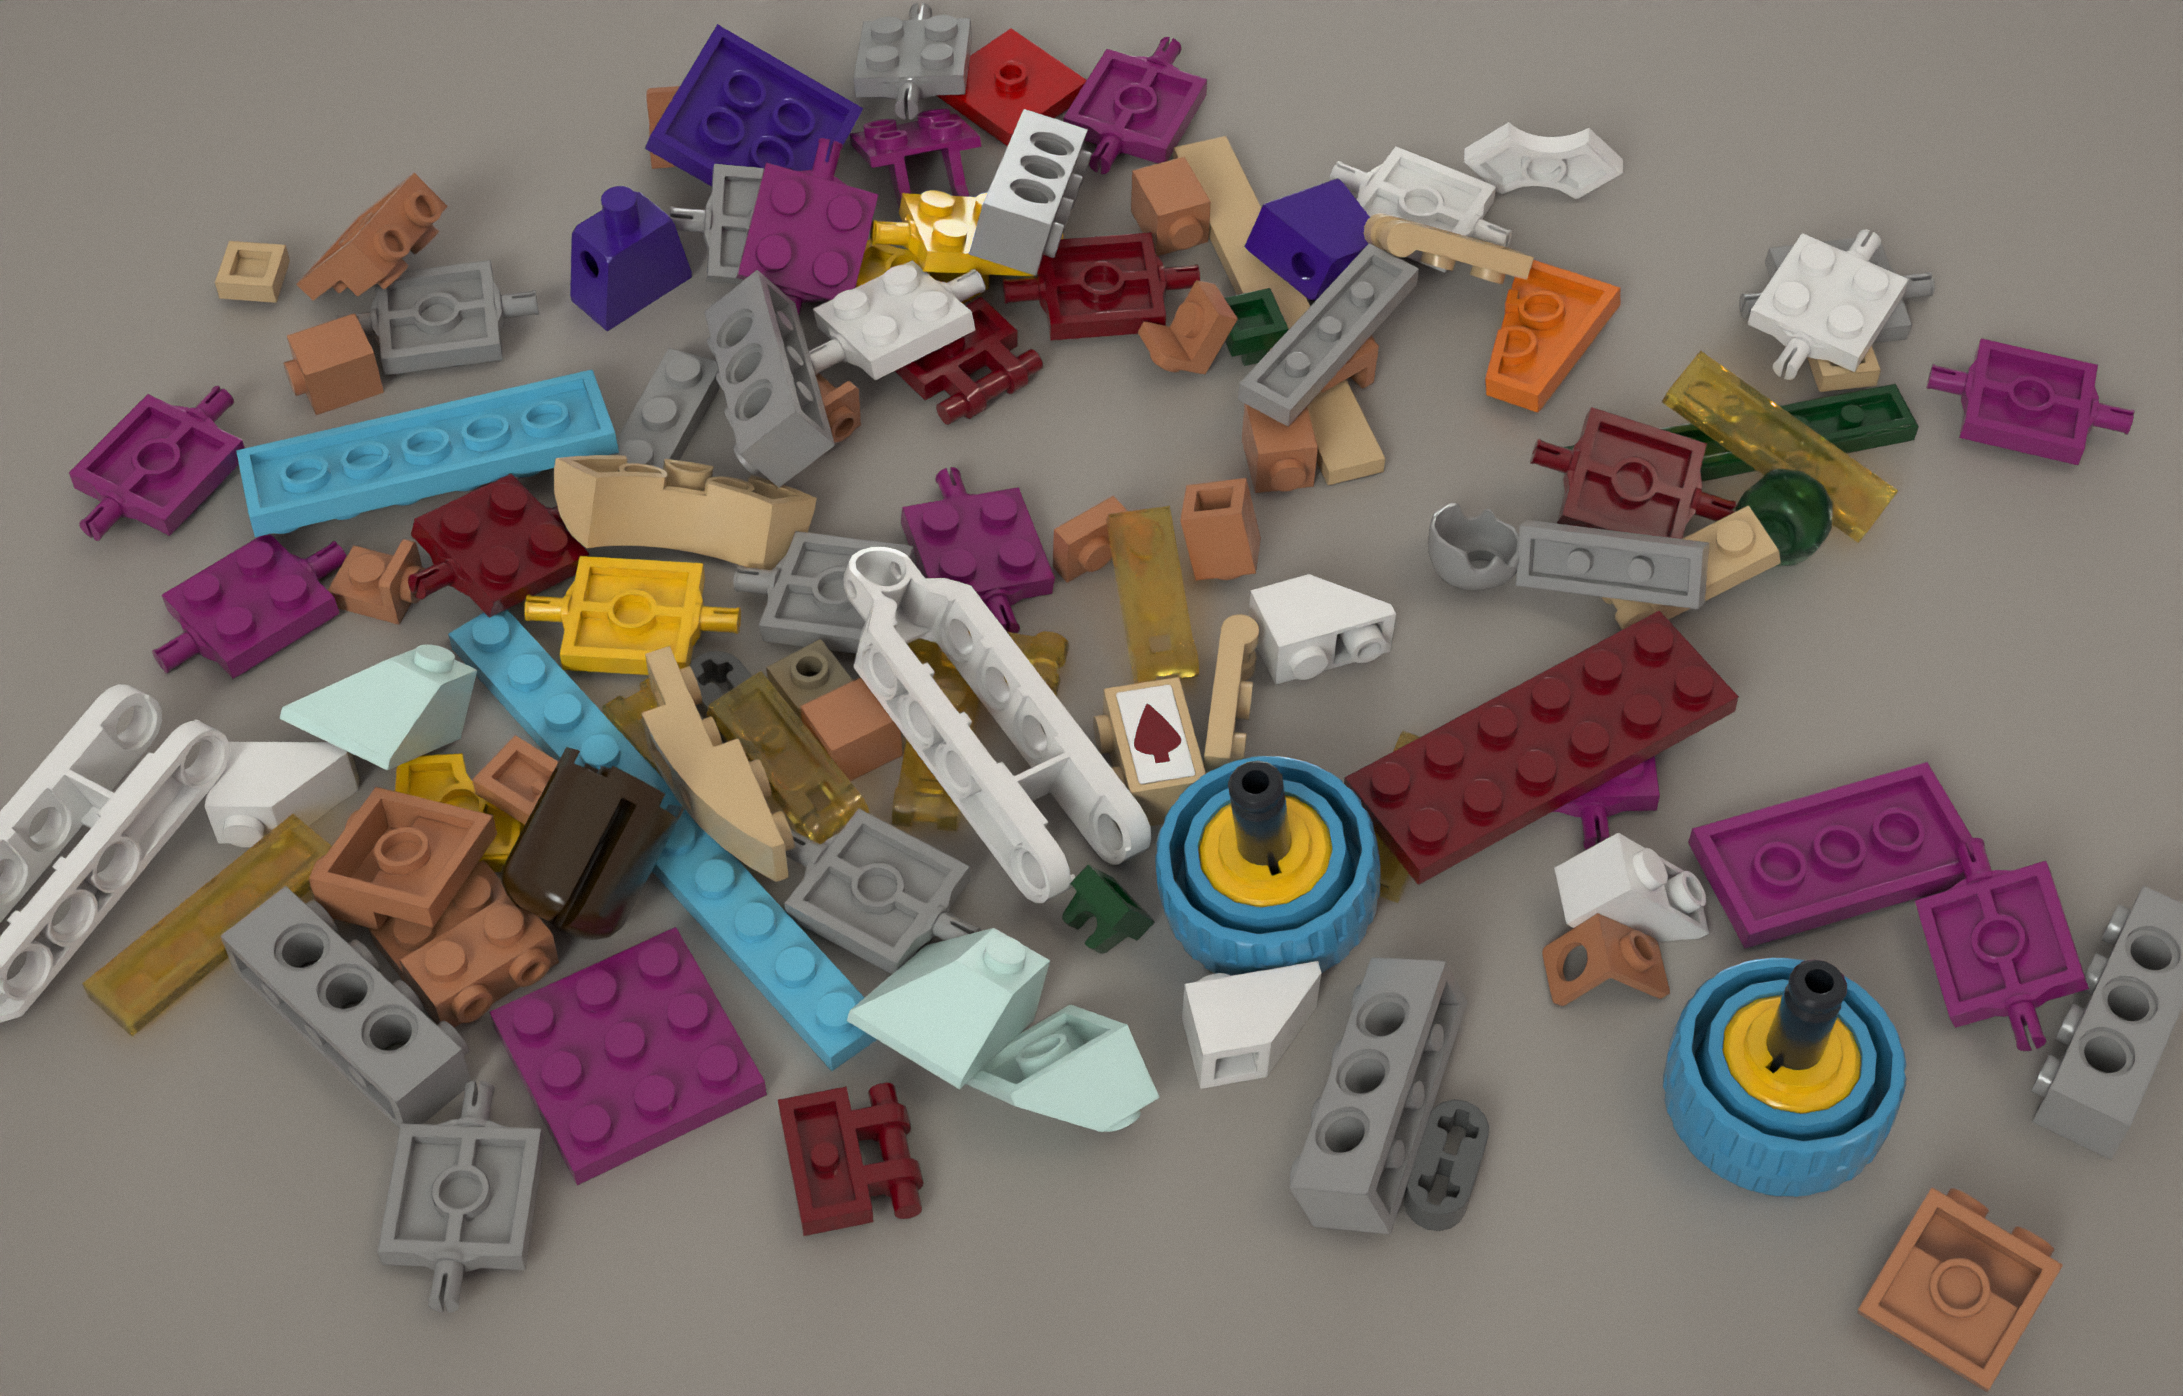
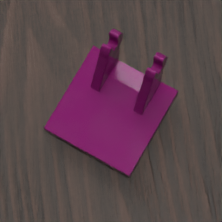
M948 109L927 110L917 114L918 121L898 125L894 119H880L864 124V131L849 134L851 145L871 168L888 165L898 209L900 208L902 193L911 194L904 156L939 149L942 152L952 196L970 197L965 182L960 151L982 146L980 135L956 113L950 114Z

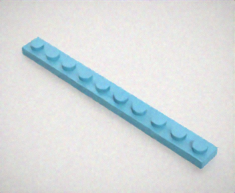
M508 609L490 618L485 613H482L448 634L452 650L466 665L477 670L476 676L548 756L559 762L566 747L579 750L580 753L574 762L575 764L584 767L585 763L598 770L601 766L610 769L612 766H615L665 793L660 804L661 808L666 810L668 805L682 806L658 772ZM684 809L652 872L831 1071L835 1070L877 1040L847 1021L849 1011L865 997L739 860L711 838Z

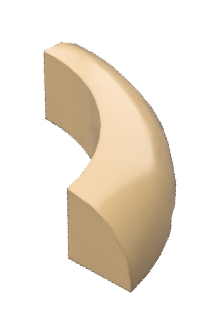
M622 455L555 458L554 495L560 517L572 537L586 548L604 546L667 548L702 554L744 567L772 570L786 556L795 532L808 533L817 499L786 485L779 488L772 481L754 475L749 477L748 482L732 477H712L714 466L664 459L663 469L647 464L627 463V457Z

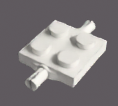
M1395 146L1383 164L1368 173L1346 165L1341 161H1338L1332 169L1329 181L1339 178L1350 191L1357 193L1358 198L1356 200L1370 217L1378 213H1385L1508 247L1512 230H1507L1483 220V217L1494 203L1496 186L1397 146ZM1415 250L1411 255L1406 256L1444 273L1447 270L1421 262L1420 258L1423 251Z
M1861 230L1848 251L1840 250L1802 233L1751 309L1748 325L1774 336L1785 346V349L1773 364V370L1779 377L1782 376L1786 369L1784 379H1794L1807 357L1828 360L1853 372L1860 365L1903 297L1909 280L1869 262L1876 249L1881 245V239L1875 232L1872 233L1867 241L1870 230Z
M912 260L904 265L892 267L883 275L859 287L843 291L834 299L814 308L817 327L831 339L809 351L815 375L843 361L844 363L848 362L861 367L869 376L877 380L975 331L972 311L961 302L985 291V284L980 273L976 272V269H972L970 272L948 283L940 282L932 278L927 272H923L922 268Z

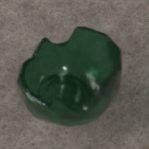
M1778 468L1768 471L1756 484L1745 491L1734 509L1737 512L1749 505L1779 550L1781 563L1774 567L1795 566L1811 557L1828 537L1833 524L1834 503L1824 485L1804 471Z

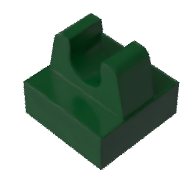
M1270 288L1224 297L1238 318L1225 343L1232 357L1242 355L1241 361L1244 366L1259 363L1289 330Z
M1089 864L1070 883L1077 892L1063 912L1062 919L1068 926L1079 930L1088 919L1096 917V930L1087 938L1084 944L1098 953L1108 952L1127 937L1138 941L1155 923L1114 877Z

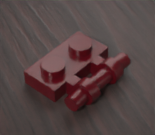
M982 297L966 305L972 311L975 331L895 370L925 401L943 390L950 395L949 398L936 405L940 419L947 425L963 416L971 419L986 410V402L1005 391L1009 394L1016 392L1028 384V377L1043 369V362L1035 350L1030 349L1018 357L1010 352V350L1018 346V330ZM985 365L992 371L976 382L968 376Z
M886 1082L872 1086L868 1091L871 1107L851 1110L847 1086L778 1099L779 1114L803 1236L873 1223V1209L870 1199L872 1196L884 1194L891 1197L894 1215L899 1219H909L922 1212L918 1191L923 1187V1177L919 1162L910 1156L906 1135L911 1131V1123L906 1106L898 1102L894 1084ZM869 1139L879 1142L883 1162L863 1165L858 1142Z

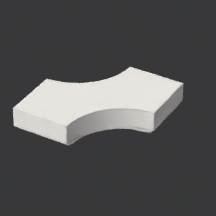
M1508 122L1464 148V162L1487 183L1496 186V191L1501 194L1522 187L1542 186L1560 190L1574 199H1579L1623 174V159L1590 128L1567 136L1543 137L1526 133Z

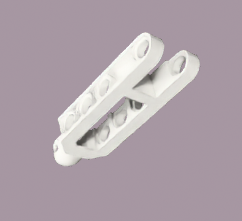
M870 547L852 555L844 573V589L849 601L865 621L859 639L854 669L1027 899L1034 903H1044L1072 888L1073 886L1070 883L1075 879L1074 874L1070 875V868L1064 853L1045 828L1048 821L1033 803L1034 800L1048 793L1053 795L1094 851L1111 865H1119L1149 848L1151 827L1140 804L971 585L947 578H924L908 555L896 549ZM895 562L900 566L901 575L895 568ZM921 638L939 645L1031 766L1030 769L1013 776L1003 762L998 764L995 762L971 730V719L965 712L958 713L934 681V670L928 662L922 665L907 643ZM1116 823L1118 824V826H1119V828H1120V830H1121V833L1119 832V830H1118V828H1117V826H1116Z
M115 685L108 688L95 700L0 811V861L4 859L5 864L3 873L0 876V923L83 825L91 828L66 859L61 856L52 866L55 872L21 912L15 910L7 920L10 925L0 936V1023L25 1014L219 780L226 769L230 756V744L223 733L197 719L180 725L168 736L154 754L148 752L121 786L113 793L111 791L152 744L159 733L162 723V709L157 700L129 685ZM134 706V715L131 723L124 732L117 735L116 727L119 718L124 711ZM201 741V750L197 759L189 768L184 769L185 759L190 749L197 742ZM48 807V818L44 826L37 834L30 836L29 829L32 820L36 814ZM115 844L113 859L103 871L97 873V866L105 850ZM71 897V907L67 915L59 924L53 926L54 913L63 901ZM27 951V958L20 972L14 978L7 980V972L14 959L19 954Z

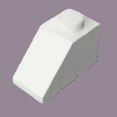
M229 742L230 756L226 769L207 793L204 807L218 843H228L239 847H254L259 844H284L357 792L360 778L352 753L329 742Z

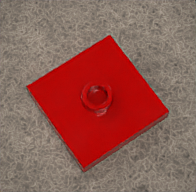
M1010 28L970 55L965 94L936 96L1008 147L1024 109L1056 118L1070 108L1087 80Z

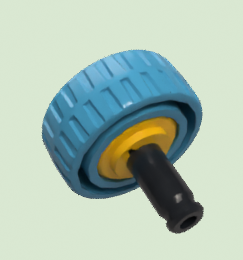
M1258 756L1236 760L1201 776L1179 796L1178 800L1164 818L1165 823L1158 834L1156 842L1157 854L1155 856L1157 885L1161 903L1175 938L1182 942L1184 950L1193 959L1202 963L1206 969L1215 974L1225 973L1233 976L1318 961L1321 973L1346 958L1349 952L1366 935L1367 927L1373 922L1375 917L1377 899L1380 897L1381 867L1379 849L1369 813L1362 807L1361 800L1355 792L1348 788L1334 774L1323 770L1317 765L1289 757Z
M1773 957L1754 959L1718 972L1715 977L1705 981L1696 990L1693 998L1686 1003L1668 1048L1663 1073V1088L1666 1092L1664 1102L1667 1113L1672 1119L1673 1127L1680 1139L1700 1162L1721 1178L1744 1189L1765 1195L1780 1197L1808 1196L1839 1187L1843 1182L1852 1180L1876 1157L1894 1125L1905 1092L1907 1080L1904 1073L1907 1065L1905 1052L1901 1047L1900 1037L1894 1024L1880 1004L1861 986L1845 977L1834 965L1816 959L1807 961Z

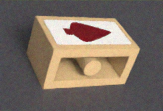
M1174 677L1104 689L1103 715L1093 717L1097 749L1100 754H1110L1113 765L1111 768L1140 804L1147 816L1149 825L1164 824L1166 814L1178 800L1179 796L1201 776L1206 774L1180 678Z

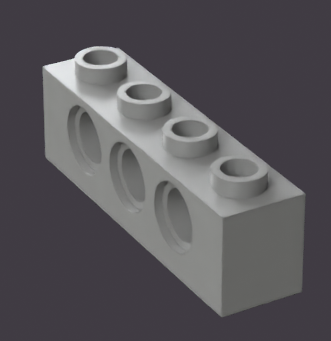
M1026 109L1023 110L983 202L969 251L970 255L1034 276L1038 272L1044 255L1055 258L1062 234L1066 229L1071 210L1075 205L1092 155L1091 152L1082 150L1088 129Z
M756 270L705 311L710 333L707 343L716 357L719 370L716 373V379L725 394L728 407L724 412L727 420L733 427L736 439L733 449L736 457L750 473L757 475L761 472L780 488L835 446L796 305L761 272Z
M285 886L221 935L234 972L399 1129L401 1123L424 1124L464 1091L465 1084L471 1081L464 1057L469 1053V1048L456 1029L444 1020L437 1025L423 1013L424 1006L415 992L402 980L398 979L391 984L379 973L381 969L376 958L359 940L354 939L348 944L336 933L337 926L332 917L317 901L312 899L305 904ZM317 961L311 966L299 968L305 963ZM361 1001V1003L356 1005L355 1007L341 1009L342 1007L351 1002ZM406 1042V1044L399 1049L385 1051V1049L392 1044Z
M2142 886L2131 909L2120 904L2117 905L2101 939L2113 945L2109 956L2106 958L2095 953L2085 973L2089 989L2083 992L2090 995L2085 1008H2082L2072 1003L2055 1038L2056 1041L2067 1045L2061 1060L2048 1055L2031 1092L2043 1097L2032 1121L2033 1123L2109 1159H2112L2131 1127L2183 1008V903L2145 886ZM2115 1014L2125 1018L2126 1020L2119 1018ZM2091 1065L2101 1068L2104 1072L2096 1070Z
M1371 958L1362 984H1359L1353 992L1352 1012L1342 1040H1339L1334 1046L1331 1058V1072L1322 1097H1319L1313 1105L1311 1128L1301 1155L1295 1158L1290 1171L1289 1188L1314 1227L1391 1234L1467 1005V1000L1446 961Z

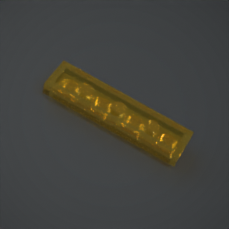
M1701 350L1670 387L1662 400L1663 404L1858 543L1898 492L1897 489Z
M294 814L290 815L84 981L82 985L88 998L133 1037L229 958L221 939L223 933L285 886L298 898L311 890L309 877L316 861L326 855L332 846Z

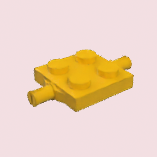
M937 190L925 191L922 194L902 193L899 208L902 222L873 220L871 223L870 240L872 245L904 246L917 256L923 272L966 274L970 270L976 269V272L978 271L980 274L1034 277V275L969 254L987 193L979 194L977 197L951 196Z
M580 556L575 581L566 591L564 598L532 596L528 594L526 596L524 614L526 621L562 622L564 635L560 650V660L563 670L649 675L645 657L646 653L670 646L679 668L683 669L690 666L693 646L700 638L702 631L739 634L741 608L704 606L702 599L705 583L703 563Z

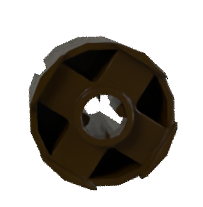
M566 747L502 867L501 883L507 895L517 907L549 920V924L582 939L598 940L609 938L623 927L684 807L668 805L666 810L661 808L660 804L665 793L615 766H612L611 769L601 766L599 770L585 763L584 767L579 766L574 762L580 751Z

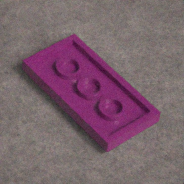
M1928 762L1692 828L1688 841L1744 949L1950 889L1959 881L1966 879L1959 855L1955 849L1956 845L1965 840L1970 850L1973 862L1976 861L1969 838L1973 837Z

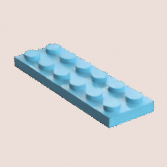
M591 369L236 450L250 522L255 537H260L273 533L286 534L297 530L299 527L333 519L346 520L356 517L360 513L388 506L410 505L423 498L448 492L474 490L483 484L494 482L509 474L522 478L534 476L543 470L554 468L555 458L611 455L619 453L615 430L594 372Z

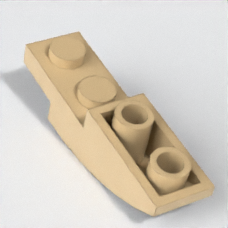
M670 646L646 653L645 657L651 690L658 707L641 714L648 750L661 776L688 814L722 848L748 867L775 882L789 878L786 851L795 848L794 840L784 813L779 811L771 814L765 798L772 796L761 761L759 759L748 761L739 738L722 743L720 733L712 716L701 719L695 706L702 703V696L696 677L690 666L683 669L679 668Z

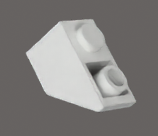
M1307 574L1251 590L1248 616L1253 618L1259 626V638L1256 648L1274 684L1277 685L1295 679H1311L1323 671L1353 662L1366 663L1376 659L1381 654L1390 652L1396 612L1389 603Z
M1616 833L1554 868L1566 924L1573 928L1599 913L1635 930H1639L1655 938L1657 942L1699 939L1709 934L1703 906L1706 905V894L1697 877L1690 871H1684L1659 857L1652 849L1644 848L1620 833Z
M1318 961L1233 976L1225 973H1216L1205 976L1197 982L1184 985L1182 1021L1200 1089L1265 1078L1269 1075L1317 1007L1321 969Z

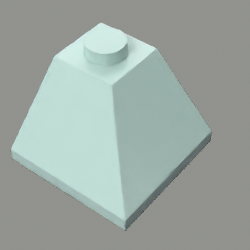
M428 644L420 645L416 649L389 658L282 707L280 719L385 770H390L461 739L477 670L455 660V655L446 648Z
M995 928L929 944L923 947L849 1011L847 1021L960 1090L1034 1021L1050 960Z
M1071 1004L1020 1033L966 1083L1013 1106L1099 1132L1117 1131L1131 1125L1140 1117V1109L1160 1098L1128 1025Z

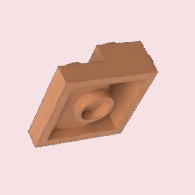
M414 172L361 213L296 285L313 301L331 287L338 294L348 287L357 297L376 283L383 290L386 289L408 268L409 265L402 258L409 251L414 255L417 254L438 234L439 230L433 223L440 218L442 212L448 206Z
M375 787L360 809L350 815L344 831L327 854L316 861L309 877L310 888L314 894L315 901L333 919L375 930L381 928L388 916L434 927L496 837L497 830L493 815Z
M484 859L477 863L434 927L388 916L379 930L369 928L375 946L402 981L415 992L422 1002L424 1009L436 1025L444 1020L455 1028L461 1023H470L477 1020L489 1010L493 1003L519 987H527L538 982L551 967L559 963L551 931L537 915L517 907L512 902L501 880Z
M1932 1187L1858 1308L1857 1313L1988 1393L2063 1264L2051 1258L2055 1249L2034 1233L2015 1226L2010 1234L1985 1219L1989 1212L1988 1208L1968 1194L1955 1188H1950L1947 1195H1944Z

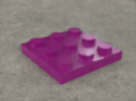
M676 927L489 1012L493 1027L577 1185L767 1095L765 1080Z

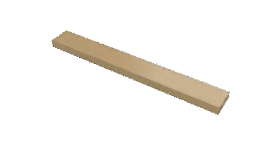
M1223 136L1174 147L1173 159L1185 156L1211 201L1209 238L1236 295L1270 288L1290 329L1310 308V305L1303 294L1244 247L1260 213L1261 206L1227 137ZM1347 380L1342 381L1323 393L1320 391L1308 404L1307 408L1318 445L1317 464L1327 485L1384 472L1385 456Z

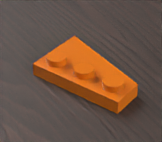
M1533 260L1527 280L1514 276L1512 288L1508 290L1504 319L1501 329L1498 330L1485 377L1486 395L1539 413L1620 306L1621 287Z

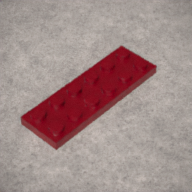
M1659 610L1344 777V784L1360 798L1362 807L1369 813L1374 831L1414 881L1420 885L1734 713L1739 696Z

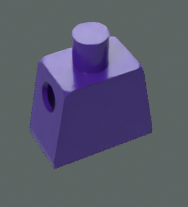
M1337 178L1263 204L1244 247L1306 298L1316 301L1368 245L1364 237V226L1370 216L1345 184Z
M615 186L607 189L601 196L602 210L576 225L571 237V301L607 332L692 278L689 262L672 219L641 192H634L625 186Z

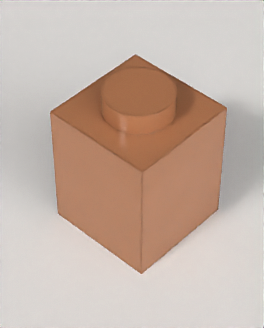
M1185 156L1132 171L1131 212L1143 233L1152 232L1154 249L1157 256L1189 249L1208 242L1211 201Z
M355 313L287 335L293 360L283 363L286 375L295 396L306 393L315 415L384 393L374 351Z
M1244 403L1242 443L1255 493L1285 492L1297 488L1314 487L1318 445L1308 408L1306 407L1288 427Z
M1247 478L1186 485L1180 522L1195 580L1214 578L1232 580L1242 575L1256 574L1261 536Z
M861 677L800 706L804 744L835 788L903 756L900 729Z

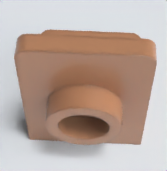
M1599 913L1543 948L1542 955L1552 1001L1560 1006L1567 1005L1609 978L1659 999L1670 994L1657 940ZM1583 945L1587 951L1586 967L1578 978L1567 981L1563 972L1565 959L1573 948Z

